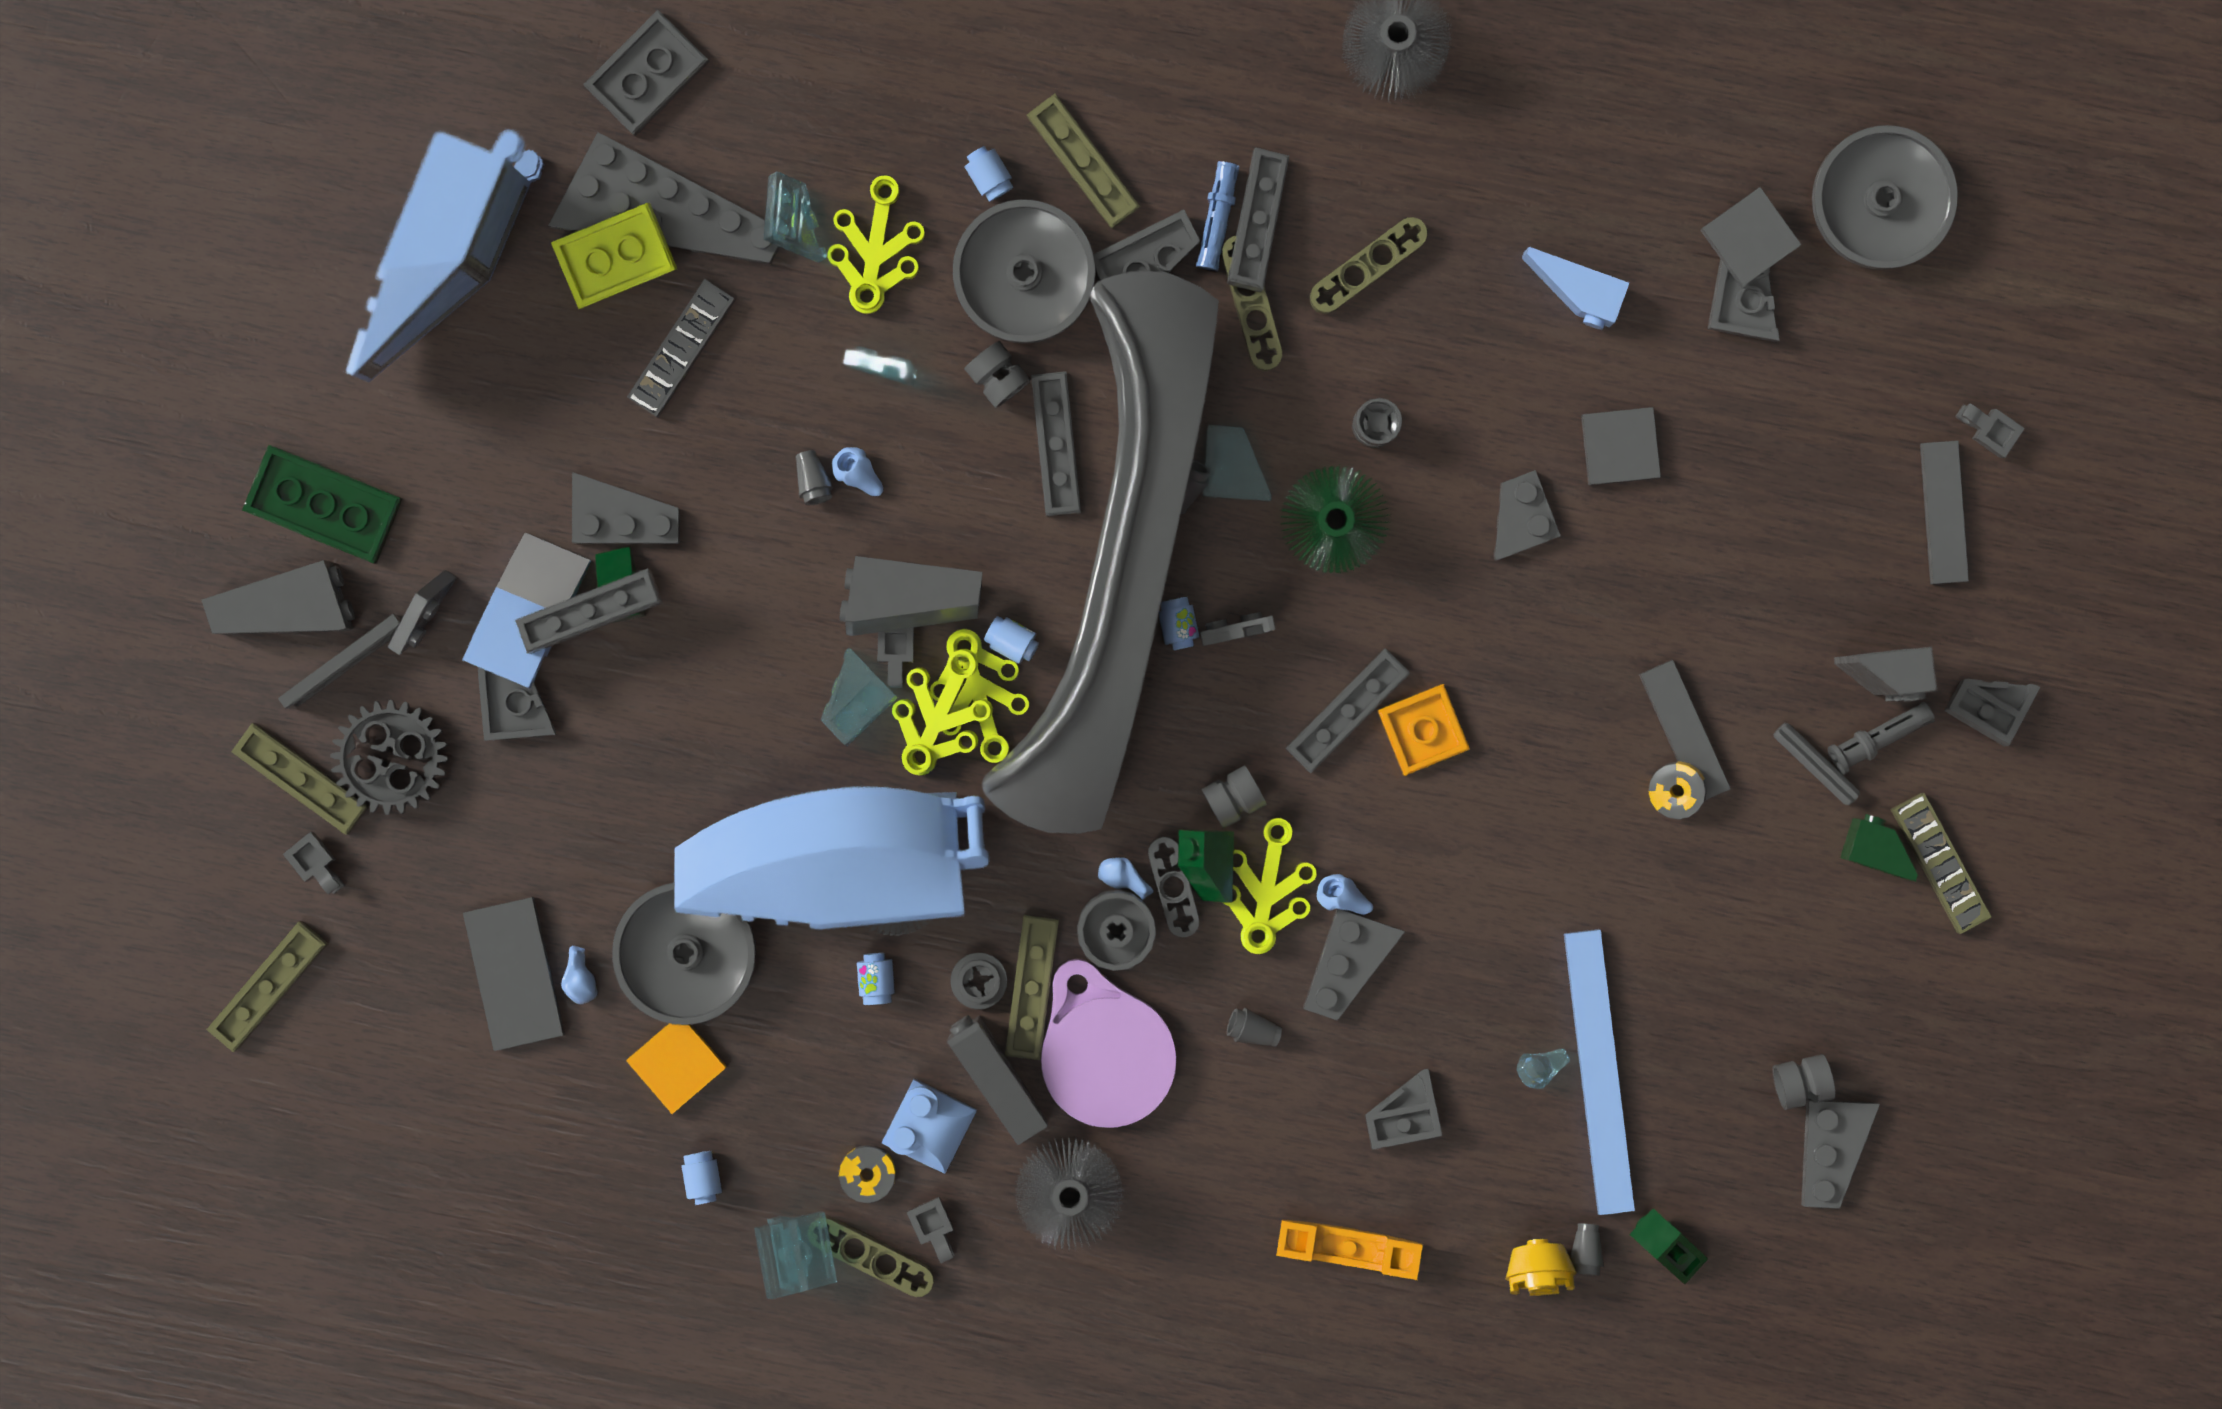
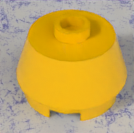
M1534 1239L1527 1241V1245L1519 1246L1512 1250L1505 1279L1509 1281L1510 1293L1513 1295L1520 1294V1288L1528 1289L1530 1296L1558 1294L1559 1286L1565 1285L1567 1290H1574V1276L1577 1273L1564 1245L1549 1243L1548 1239Z

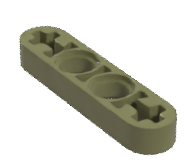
M1409 217L1400 221L1319 281L1312 288L1309 296L1312 308L1321 314H1330L1336 311L1424 244L1427 238L1425 224L1415 217ZM1407 226L1409 229L1416 227L1419 230L1416 236L1418 242L1414 243L1411 239L1407 240L1400 246L1405 252L1399 254L1396 244L1388 239V237L1393 235L1396 242L1405 233L1403 227ZM1378 246L1388 247L1392 252L1391 262L1386 265L1377 264L1372 256L1373 250ZM1358 267L1362 270L1364 280L1360 285L1351 286L1345 281L1344 273L1347 268ZM1337 277L1340 287L1349 294L1343 297L1340 290L1331 299L1333 305L1329 306L1326 302L1320 305L1317 302L1320 297L1318 290L1323 289V291L1329 292L1336 286V283L1331 280Z
M1236 236L1229 238L1224 243L1222 249V260L1227 278L1232 257L1228 256V253L1233 249ZM1230 285L1252 365L1263 372L1275 369L1281 361L1282 349L1265 287L1261 292L1256 291L1254 295L1246 297L1238 292L1237 286ZM1253 311L1262 312L1267 320L1266 326L1257 331L1249 328L1246 322L1249 313ZM1270 332L1272 338L1265 339L1266 347L1268 350H1274L1276 355L1272 356L1270 364H1265L1264 359L1258 360L1256 357L1261 352L1259 340L1252 343L1250 337H1261Z
M819 1215L809 1224L807 1239L815 1248L910 1296L923 1297L932 1289L934 1273L925 1263L831 1216ZM826 1223L830 1226L829 1233L836 1237L839 1236L840 1230L846 1232L840 1241L838 1250L832 1248L836 1240L830 1237H825L823 1241L818 1240V1232L814 1230V1227L821 1228ZM853 1238L861 1240L865 1245L863 1255L856 1258L850 1257L845 1251V1243ZM888 1254L895 1258L897 1266L893 1272L882 1273L877 1268L876 1261L881 1255ZM903 1262L909 1264L906 1272L912 1275H917L919 1271L925 1274L924 1280L928 1284L926 1286L920 1284L918 1288H914L911 1286L913 1281L911 1278L903 1275L902 1282L895 1278L901 1272Z

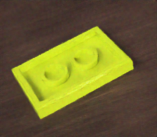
M650 203L643 204L551 242L578 309L677 270Z

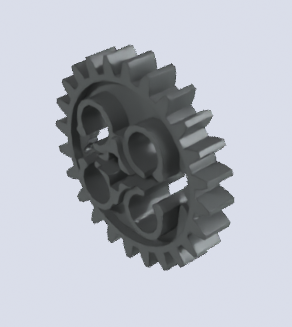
M394 700L388 701L386 709L382 708L379 701H374V712L370 713L366 707L361 706L360 712L362 717L360 719L349 714L348 719L352 726L350 728L338 727L345 737L343 740H332L335 745L341 748L340 752L330 754L331 758L340 760V765L335 766L331 771L342 773L344 776L336 783L337 786H350L345 794L346 798L353 797L356 794L359 795L356 806L362 807L369 801L371 813H375L379 806L383 805L385 815H390L393 805H396L400 814H404L406 811L405 803L409 802L412 807L417 809L419 808L417 797L421 796L426 800L431 799L427 791L429 786L440 789L441 786L434 778L436 775L445 776L447 774L438 766L439 763L449 761V758L439 755V750L444 749L448 745L445 742H436L435 738L443 731L442 729H429L434 721L432 717L426 718L423 721L420 720L423 711L421 708L418 707L412 714H409V703L404 702L400 709L396 710ZM381 725L386 730V740L380 745H371V748L382 752H389L392 747L394 748V755L411 760L412 756L405 753L403 743L409 736H417L421 741V749L415 757L419 760L433 757L423 767L426 781L423 780L418 772L413 771L410 772L411 782L409 786L399 790L393 784V776L398 770H408V766L392 762L387 768L385 767L386 761L384 759L368 755L367 759L375 763L376 773L370 779L365 780L361 778L358 773V766L365 760L364 757L361 755H355L350 758L346 757L356 748L353 735L356 734L362 743H370V730L374 726Z

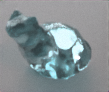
M1563 1048L1542 1054L1524 1053L1519 1058L1516 1070L1520 1079L1527 1087L1541 1090L1550 1083L1556 1073L1570 1062V1058Z

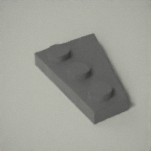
M1183 209L1093 254L1095 272L1100 281L1128 272L1154 271L1169 274L1200 243V240Z
M1720 259L1708 330L1772 342L1780 341L1774 316V297L1771 294L1769 280L1770 268L1743 287H1740Z
M572 472V543L680 544V508Z
M477 666L484 741L557 735L534 682L530 689Z
M1336 909L1303 1009L1338 1020L1405 931L1345 910Z
M1807 1099L1801 1205L1818 1208L1841 1207L1880 1106L1879 1103L1834 1100L1813 1103L1810 1099Z

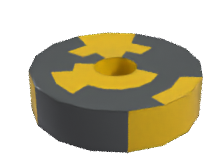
M1680 761L1667 763L1658 769L1650 780L1649 796L1651 803L1658 812L1666 817L1674 819L1690 817L1701 808L1706 800V780L1699 769L1690 763ZM1673 785L1682 786L1684 794L1682 796L1675 795L1672 791Z
M864 1145L856 1147L845 1156L840 1165L839 1180L841 1187L847 1196L857 1202L872 1203L881 1200L889 1193L895 1182L896 1169L894 1161L886 1151L878 1146ZM864 1168H870L874 1173V1177L870 1180H865L861 1176V1171Z

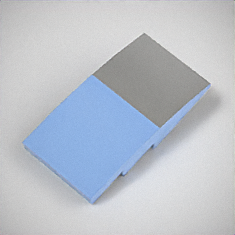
M524 533L484 611L462 660L531 689L545 656L547 657L551 646L528 654L515 620L575 597L591 560Z

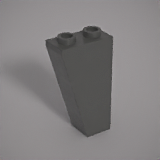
M855 556L854 568H847L845 589L850 590L848 601L842 600L839 621L845 622L846 635L855 636L978 619L983 572Z
M326 560L201 600L212 634L332 632L354 629L352 620H355V613L351 602L348 599L344 600L341 586H344V579L338 566H333L331 561Z
M967 1015L951 1026V1034L948 1037L947 1043L1017 1145H1020L1046 1128L1048 1120L980 1015L974 1019Z

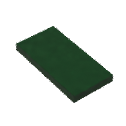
M268 445L242 511L376 564L402 498Z

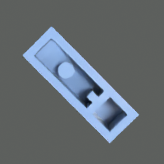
M1531 247L1524 251L1522 259L1576 316L1584 318L1583 323L1585 325L1603 330L1604 326L1610 327L1616 322L1629 285L1628 282Z

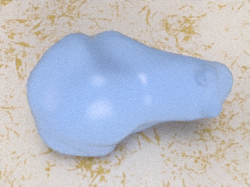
M847 447L837 453L832 462L833 474L836 480L843 481L846 485L856 487L871 496H880L883 493V485L875 474L871 461L866 457L864 450L856 447Z
M1109 858L1100 864L1098 877L1107 885L1116 889H1131L1142 900L1153 893L1152 887L1141 878L1127 858Z
M1333 874L1321 880L1317 890V900L1327 910H1349L1361 915L1370 913L1373 910V904L1357 889L1352 879L1344 877L1342 874Z
M573 945L569 949L568 966L561 986L573 1002L584 1004L597 996L596 982L593 974L585 966V949Z

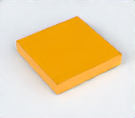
M1444 684L1377 710L1403 776L1470 750Z
M669 1023L626 1060L671 1114L727 1068L725 1063L691 1024L677 1025Z

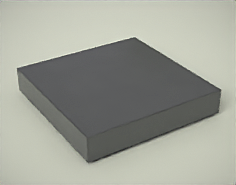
M1761 187L1700 230L1740 287L1749 283L1801 245Z
M1653 407L1581 415L1588 486L1661 477Z

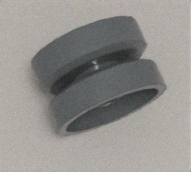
M1120 889L1103 891L1091 898L1082 909L1077 925L1079 944L1086 957L1097 966L1113 971L1129 969L1142 962L1151 951L1156 936L1154 918L1147 904L1134 893ZM1112 923L1123 926V932L1120 935L1115 936L1110 933V925Z

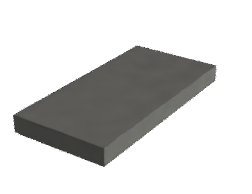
M534 897L464 912V922L493 1050H502L565 1035Z

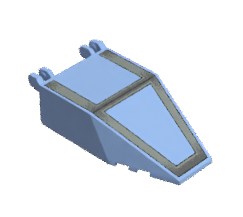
M505 130L499 136L500 139L496 141L492 152L442 132L435 134L381 262L376 277L383 280L378 298L370 297L366 310L373 312L367 330H359L346 373L369 383L490 281L530 183L539 180L542 175L541 170L544 169L541 156H538V153L533 150L530 151L528 149L526 151L524 149L526 146L524 144L525 141L514 130Z

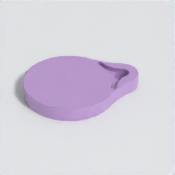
M1077 958L1068 960L1059 966L1053 979L1052 1013L1043 1042L1041 1057L1044 1081L1051 1096L1067 1114L1091 1126L1105 1128L1121 1127L1143 1119L1163 1101L1174 1079L1176 1051L1167 1024L1154 1008L1119 988L1089 961ZM1076 974L1084 976L1088 982L1086 990L1078 994L1071 992L1067 986L1068 979Z

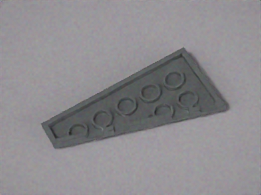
M597 132L548 225L554 229L578 232L633 208L650 203L669 248L674 247L765 264L772 263L787 235L785 230Z

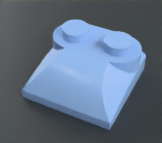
M914 1078L882 1144L890 1147L897 1154L906 1155L945 1174L977 1110Z

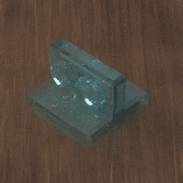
M818 1211L794 1218L777 1216L767 1219V1225L754 1228L767 1299H776L837 1282L825 1212Z

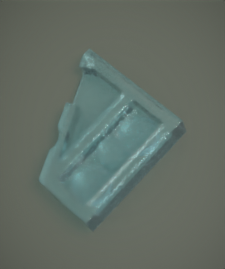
M778 171L769 175L763 240L815 262L826 259L825 247H818L813 230L819 226L815 213L810 207V197L806 184Z
M859 346L856 347V351L846 350L843 361L845 367L914 386L917 371L914 365L911 364V361L896 356H891L890 359L876 356V351Z
M851 648L845 651L844 663L838 678L834 681L831 690L832 696L829 703L826 704L821 717V721L845 746L853 742L898 698Z

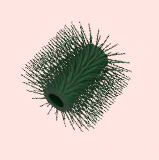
M1339 465L1335 468L1334 482V470L1331 467L1328 468V480L1325 466L1322 469L1323 477L1320 469H1316L1317 479L1313 471H1311L1309 475L1312 481L1308 476H1303L1307 485L1301 479L1298 480L1307 492L1297 484L1293 485L1304 497L1293 490L1288 491L1303 502L1291 496L1285 498L1302 507L1287 502L1282 503L1304 512L1288 509L1280 510L1309 516H1281L1280 518L1308 519L1310 521L1286 522L1280 525L1313 523L1281 530L1286 531L1315 525L1291 534L1294 535L1315 528L1286 543L1289 544L1313 532L1289 550H1293L1311 538L1294 554L1297 555L1312 542L1298 560H1302L1314 547L1303 565L1308 564L1316 552L1309 568H1314L1320 556L1316 570L1320 571L1323 559L1322 572L1328 569L1330 559L1329 573H1333L1335 558V570L1337 573H1341L1340 560L1341 565H1343V572L1347 571L1346 563L1348 568H1350L1349 570H1353L1352 561L1356 568L1360 567L1356 557L1361 564H1367L1364 563L1366 561L1360 552L1367 560H1372V558L1365 550L1371 555L1377 554L1367 544L1375 549H1381L1365 537L1379 544L1385 543L1368 533L1381 537L1387 535L1363 527L1390 530L1388 528L1363 524H1386L1390 522L1355 519L1386 517L1390 515L1355 517L1381 511L1376 510L1355 514L1385 502L1353 512L1382 497L1379 496L1355 508L1381 489L1374 491L1356 503L1376 484L1371 485L1357 497L1371 480H1366L1354 494L1366 474L1360 477L1353 488L1360 471L1354 474L1349 484L1353 468L1349 470L1345 480L1346 466L1341 471L1339 481ZM1330 510H1336L1342 515L1343 522L1338 530L1331 529L1327 525L1326 516Z

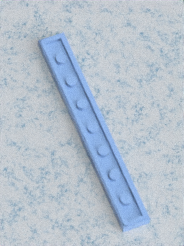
M1601 930L1564 933L1597 1211L1599 1215L1635 1211Z

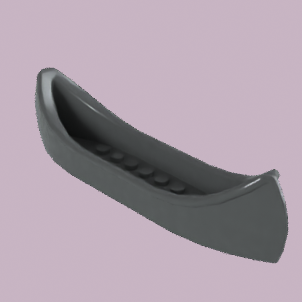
M1154 271L1123 273L1099 281L1091 291V302L1101 324L1111 355L1117 385L1119 434L1114 476L1081 625L1066 672L1045 712L1027 736L999 764L989 771L982 781L985 795L1009 817L1029 827L1048 833L1079 834L1102 829L1121 769L1143 684L1195 450L1209 377L1219 300L1203 288L1173 274Z

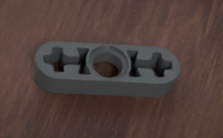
M1159 837L1150 844L1148 856L1167 925L1174 935L1188 937L1194 934L1199 926V917L1190 884L1181 869L1180 871H1168L1159 876L1158 869H1165L1161 858L1154 857V852L1159 850L1158 844L1165 843L1167 848L1173 847L1174 853L1169 855L1172 867L1178 863V844L1176 841L1169 837ZM1169 877H1178L1184 883V890L1177 897H1170L1163 890V884ZM1188 898L1190 904L1182 906L1185 915L1192 916L1193 921L1188 923V930L1182 931L1180 926L1173 925V920L1178 919L1176 907L1168 910L1167 903H1179Z

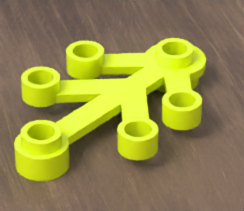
M885 175L874 179L870 186V193L876 204L869 243L856 226L855 217L852 212L842 209L837 211L833 218L835 227L846 234L865 261L863 277L849 261V252L845 246L835 244L829 248L827 253L830 263L840 269L852 286L849 292L851 305L855 310L863 314H871L878 311L884 303V293L903 279H912L918 274L919 266L917 261L913 257L905 256L899 260L897 268L877 280L881 264L908 245L921 243L925 237L923 226L918 222L912 221L905 225L901 233L883 245L890 205L895 203L899 197L897 182L892 177ZM881 187H890L892 194L888 198L880 197L879 190ZM842 215H848L851 218V223L846 227L838 224V219ZM911 227H917L921 230L918 238L911 239L908 237L907 232ZM838 249L845 252V257L840 262L832 259V253ZM905 262H912L915 265L912 273L905 274L902 272L901 267ZM866 290L874 293V298L869 303L861 300V294Z
M961 629L955 631L949 637L946 646L949 656L958 650L960 641L967 640L970 642L971 651L977 656L979 663L998 671L999 677L1004 681H1013L1017 678L1019 674L1018 665L1012 660L1004 661L982 649L981 640L975 632ZM962 656L959 659L960 667L963 666V669H968L970 661L967 657ZM1005 664H1012L1014 666L1015 674L1012 677L1007 678L1003 676L1001 670ZM947 665L939 680L935 681L930 687L931 696L936 701L939 698L934 694V688L938 684L946 685L951 674ZM977 668L974 674L966 678L967 680L949 714L969 707L972 699L974 703L978 699L987 700V696L1006 705L1011 713L1022 715L1027 712L1029 701L1026 696L1013 694L981 677ZM1019 697L1025 701V708L1022 711H1015L1012 708V701L1015 698ZM977 704L976 713L979 716H985L987 708L983 704ZM991 715L985 721H979L984 736L980 752L988 762L997 763L1008 755L1009 745L1004 737L998 735L993 716ZM962 725L957 726V729L953 732L947 730L942 732L946 735H955L961 730ZM991 742L1000 743L1002 747L1000 754L991 755L989 753L988 746Z
M959 649L950 655L947 666L951 674L936 706L928 688L930 681L928 671L918 667L908 673L906 678L907 684L914 690L926 724L921 738L912 718L915 714L913 702L908 699H901L892 707V714L899 721L907 743L902 753V762L906 770L914 775L928 774L935 768L937 759L957 752L969 753L978 745L977 735L970 730L962 731L954 740L934 745L941 731L974 720L985 721L993 713L992 704L988 700L978 699L970 707L948 714L964 679L974 674L978 668L977 656L971 650ZM964 656L969 659L970 667L968 669L960 667V657ZM914 673L922 674L924 678L922 685L914 683ZM900 704H905L909 708L908 716L900 715L898 712ZM977 704H983L987 708L985 716H979L976 713ZM966 735L971 738V747L967 748L962 745V736ZM917 751H921L926 755L925 763L916 761L915 753Z
M1282 818L1269 820L1263 829L1268 847L1261 883L1248 866L1245 853L1234 849V854H1240L1243 857V862L1238 867L1233 866V871H1236L1257 902L1255 917L1252 916L1240 900L1241 893L1235 885H1233V889L1237 894L1235 900L1231 903L1222 902L1231 908L1242 924L1241 942L1249 952L1254 954L1268 952L1274 946L1276 933L1297 918H1305L1310 912L1309 902L1303 897H1295L1289 902L1288 909L1269 920L1273 904L1302 884L1313 882L1317 875L1316 868L1312 864L1302 862L1297 865L1293 874L1275 885L1282 846L1287 844L1292 837L1291 825ZM1275 825H1280L1284 829V834L1279 839H1275L1271 835V829ZM1304 866H1308L1312 870V876L1307 880L1301 879L1299 876V871ZM1297 901H1302L1306 905V910L1302 914H1295L1293 912V905ZM1257 929L1262 930L1265 934L1264 940L1259 943L1254 942L1251 938L1253 931Z

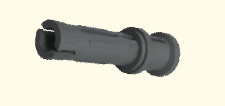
M1922 702L1920 705L1868 732L1859 730L1848 741L1838 746L1835 744L1830 745L1828 753L1837 770L1841 774H1846L1853 765L1865 759L1869 761L1874 759L1878 754V750L1935 722L1934 714L1928 704Z

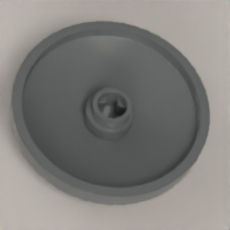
M1889 125L1863 129L1850 135L1835 146L1822 162L1817 172L1812 192L1814 218L1821 235L1828 245L1847 261L1865 268L1879 270L1895 269L1912 264L1932 252L1948 233L1955 217L1958 200L1955 175L1943 152L1922 134L1904 127Z
M1013 200L989 208L967 227L955 251L953 282L962 308L980 329L995 338L1007 342L1021 344L1036 343L1061 334L1073 325L1084 312L1090 301L1091 291L1095 283V262L1086 235L1069 215L1044 202Z
M675 882L654 888L639 897L621 918L613 940V967L617 981L626 997L646 1015L670 1024L690 1025L702 1023L727 1011L747 989L756 963L755 936L750 922L742 920L741 915L721 913L719 918L676 913Z

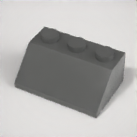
M1932 647L1834 657L1836 666L1871 694L1885 695V701L1926 699L1925 692L1936 691Z

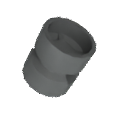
M1000 341L989 346L964 368L976 385L983 384L985 386L983 393L995 409L1010 400L1031 381L1019 364L1012 365L1010 363L1012 355ZM1000 372L1004 377L1001 381L995 377Z
M1370 399L1353 416V434L1357 441L1365 447H1383L1391 442L1399 433L1402 425L1401 412L1388 399Z
M1245 765L1227 775V782L1223 783L1217 780L1201 789L1223 829L1241 820V812L1244 811L1251 814L1267 805Z
M1823 1054L1803 1058L1801 1065L1796 1064L1794 1061L1773 1065L1774 1084L1784 1110L1805 1106L1807 1099H1810L1813 1103H1819L1835 1098L1832 1072Z

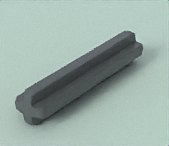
M1784 723L1773 734L1774 738L1843 804L1850 805L1859 797L1860 791L1790 724Z

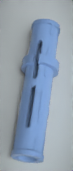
M1221 161L1217 163L1212 192L1208 193L1207 200L1210 201L1196 267L1211 271H1218L1228 217L1231 206L1235 205L1236 200L1233 195L1240 168L1236 164Z

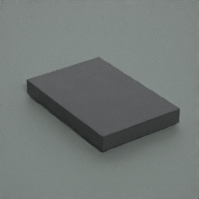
M657 10L583 86L635 137L709 63V60Z

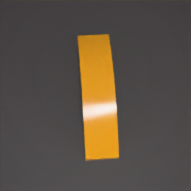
M1282 1220L1276 1256L1310 1262L1312 1260L1380 1271L1385 1275L1417 1280L1423 1244L1352 1228Z

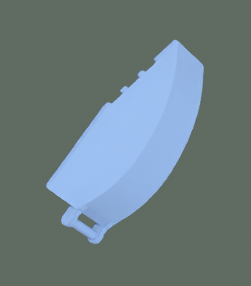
M851 787L800 794L738 812L705 828L675 847L676 913L719 918L721 913L741 915L742 920L753 922L755 917L775 919L776 924L788 925L789 921L809 923L810 928L813 929L963 916L964 903L960 870L982 868L989 863L988 852L984 849L982 827L985 801L978 796L957 799V792L921 793L885 787ZM967 817L969 849L967 851H959L957 818Z

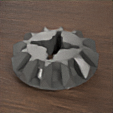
M970 953L960 959L953 968L951 988L957 1000L966 1007L972 1009L989 1008L995 1005L1006 991V971L997 958L987 953ZM973 966H976L977 971L981 975L994 976L984 984L985 995H982L981 990L977 986H964V984L969 983V980L974 978Z

